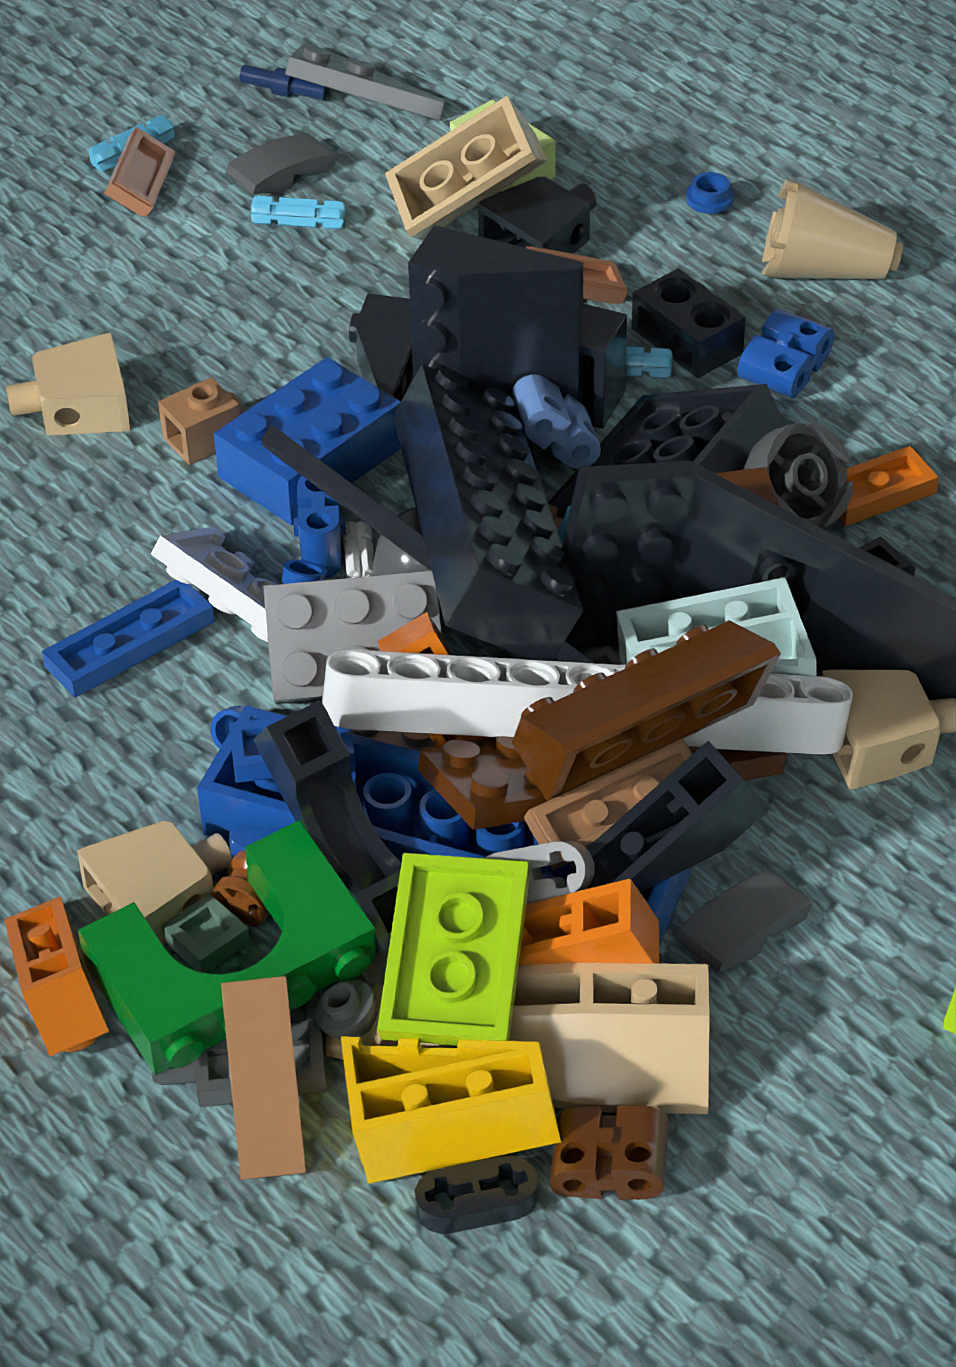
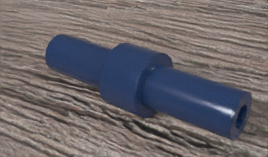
M244 64L240 70L239 79L241 83L271 89L274 95L290 98L292 94L322 101H326L329 97V87L285 75V68L278 67L275 71Z

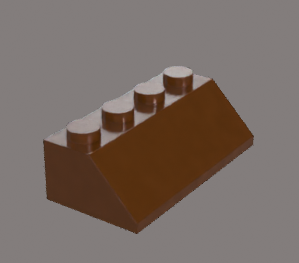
M730 620L711 629L707 625L697 626L682 635L676 642V645L660 653L654 648L648 649L633 657L626 664L625 669L607 677L603 672L596 673L580 682L574 688L572 694L557 701H554L552 697H545L532 703L521 713L512 743L545 799L549 801L753 706L781 653L775 643Z

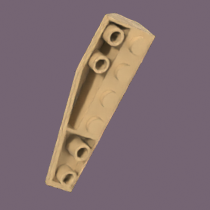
M580 962L519 965L510 1041L539 1042L554 1107L567 1109L572 1107L601 1106L604 1113H617V1106L642 1105L660 1109L665 1114H708L710 1019L708 964ZM384 985L371 988L377 1000V1017L373 1027L360 1037L363 1046L397 1047L398 1041L380 1040L377 1031ZM327 1034L326 1056L343 1059L341 1040ZM420 1043L421 1047L457 1048L456 1045Z

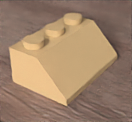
M507 95L390 169L385 175L406 232L411 237L426 238L434 225L440 227L448 226L454 219L477 206L478 202L493 196L521 177L532 173L537 167L547 162V159L535 132Z

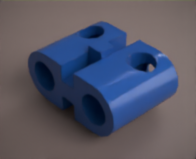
M777 308L762 325V335L755 334L743 351L737 369L738 377L757 385L767 384L770 390L794 399L810 381L811 370L817 372L828 357L834 342V330Z
M301 476L297 483L298 518H293L294 536L299 537L301 560L322 565L327 569L326 579L338 574L342 567L341 534H346L345 515H340L338 502Z

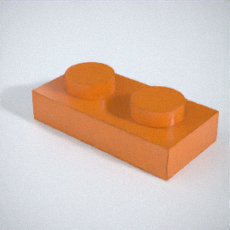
M911 446L846 469L847 482L853 481V493L846 511L838 519L846 527L936 494L939 477Z

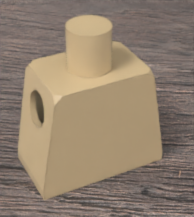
M111 333L36 352L32 356L36 381L6 385L11 416L42 411L46 435L123 432L130 430L126 393Z
M909 670L822 671V677L842 681L853 691L843 747L838 752L832 753L849 790L889 780L931 765L940 734L956 732V699L952 697L928 700L917 675Z
M161 821L77 850L83 887L103 914L107 916L135 902L162 945L165 944L162 925L209 893L211 894L213 889L212 875L228 868L229 863L233 859L227 843L220 834L216 833L190 846L175 825L167 821Z

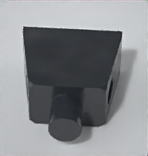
M538 176L478 202V235L524 248L532 246L574 254L590 240V211L595 209L597 205L596 196L593 190L584 183L566 190L547 177Z

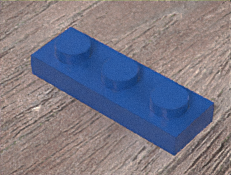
M174 580L42 650L44 667L76 698L214 623L213 606L191 585Z

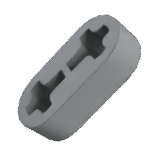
M556 841L494 853L484 858L529 862L531 873L527 904L585 890L591 884L594 876V861L591 853L582 844L575 841ZM560 851L564 861H574L576 865V873L567 876V887H565L562 877L543 879L541 867L554 865L559 862Z

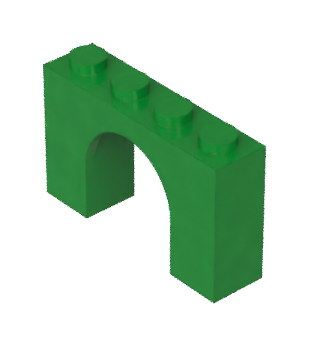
M299 820L245 847L248 882L282 931L272 951L261 961L247 969L229 974H207L185 967L166 951L135 902L78 930L85 966L155 1076L171 1067L181 1068L189 1065L204 1050L226 1039L221 983L286 976L289 1010L304 1005L316 992L339 980L346 981L358 977L371 963L376 961L375 927Z

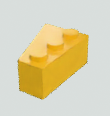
M341 1036L352 1131L368 1184L561 1142L552 1094L539 1042L459 1040L457 1048L421 1047L419 1039L399 1038L397 1047L363 1046L360 1037Z

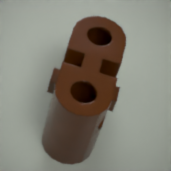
M641 1105L617 1106L616 1116H604L601 1106L572 1107L559 1113L557 1124L561 1142L554 1144L550 1188L555 1194L566 1197L602 1199L603 1191L616 1190L618 1200H643L654 1198L663 1192L669 1118L663 1111L651 1106Z

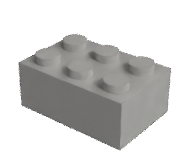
M432 571L263 586L274 704L323 699L328 656L341 650L380 651L378 640L426 612L429 613L441 633L438 594Z

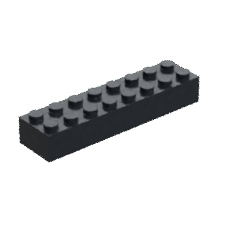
M421 364L393 415L445 626L531 660L553 661L582 614L583 607L515 403L510 396L501 390L492 387L482 390L468 384L461 374L452 369L440 367L439 370H435Z

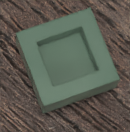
M210 893L162 925L164 942L191 967L202 973L210 972L250 944L248 927Z

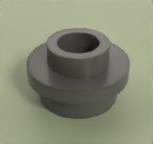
M346 980L330 987L318 1000L315 1007V1020L324 1033L334 1036L341 1040V1036L362 1037L373 1027L376 1021V996L369 985L363 981Z

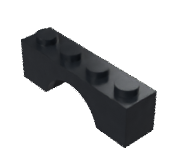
M319 700L267 726L253 741L295 821L299 820L375 927V949L377 954L389 948L402 862L390 852L371 824L352 779L350 754L324 704Z

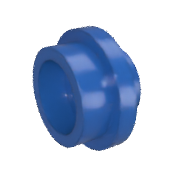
M705 172L698 174L692 179L691 185L686 191V202L693 210L701 213H721L733 205L734 190L730 186L728 178L715 172Z

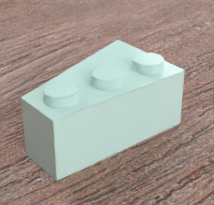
M785 577L616 612L619 653L622 665H626L633 657L648 649L654 648L660 653L675 646L682 635L697 626L707 625L711 629L730 620L775 643L781 654L770 674L816 676V657Z

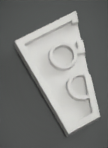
M216 527L161 535L151 555L167 565L166 571L170 576L182 583L195 585L210 595L208 600L214 607L228 614H237L252 625L251 631L258 638L268 642L263 586L277 585L276 583L263 578H255L250 573L254 563L243 552L232 554L226 551L221 546L225 536Z

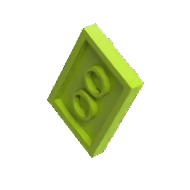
M403 853L377 1027L380 1040L399 1041V1038H416L420 1040V1043L456 1046L459 1040L510 1041L531 873L529 862Z

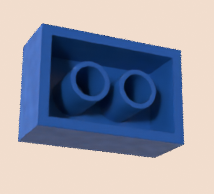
M326 357L214 432L218 477L292 526L294 524L293 518H298L297 483L301 475L261 445L263 443L261 438L270 426H275L350 483H353L401 449L393 415L401 401L331 358Z

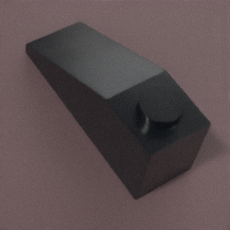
M367 293L360 313L354 312L351 317L349 340L357 345V361L363 378L397 400L402 401L413 380L410 299Z
M707 741L586 848L591 853L594 861V876L588 888L631 879L641 893L724 851L770 809L717 749ZM572 861L569 865L576 873V865Z

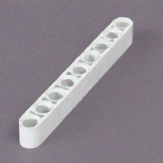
M341 650L332 653L327 658L322 703L333 724L340 728L514 737L521 713L532 703L545 697H552L554 701H557L572 694L574 688L584 679L601 672L605 673L608 677L625 669L626 665ZM770 674L753 706L683 739L687 746L701 747L709 741L716 749L832 754L838 752L843 747L853 691L848 685L834 678Z

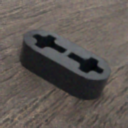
M514 1155L498 1156L436 1169L425 1174L418 1181L415 1188L416 1216L422 1226L438 1234H452L520 1219L527 1216L536 1206L538 1201V1174L531 1163L524 1158ZM511 1180L513 1186L518 1188V1194L506 1196L504 1189L499 1188V1182ZM447 1193L449 1199L454 1201V1208L442 1210L439 1202L435 1201V1195Z

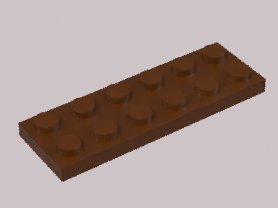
M497 736L473 741L452 740L443 746L420 749L418 771L473 830L525 821L524 816L528 810L547 802L512 743L513 737ZM688 746L692 754L700 748L697 746ZM717 749L744 781L783 774L786 752Z

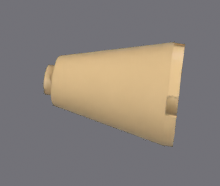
M791 179L784 181L778 198L786 199L784 209L779 208L777 212L773 211L762 259V262H769L762 270L763 276L810 279H884L888 270L896 272L903 252V243L896 242L897 233L895 230L798 181Z

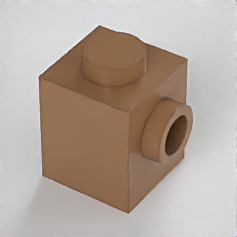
M212 377L158 401L162 436L188 465L216 454L214 432L244 413L238 397L232 392L227 393Z

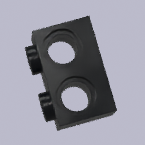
M679 268L632 292L631 329L656 348L672 350L673 360L696 378H700L742 355L744 351L746 317Z

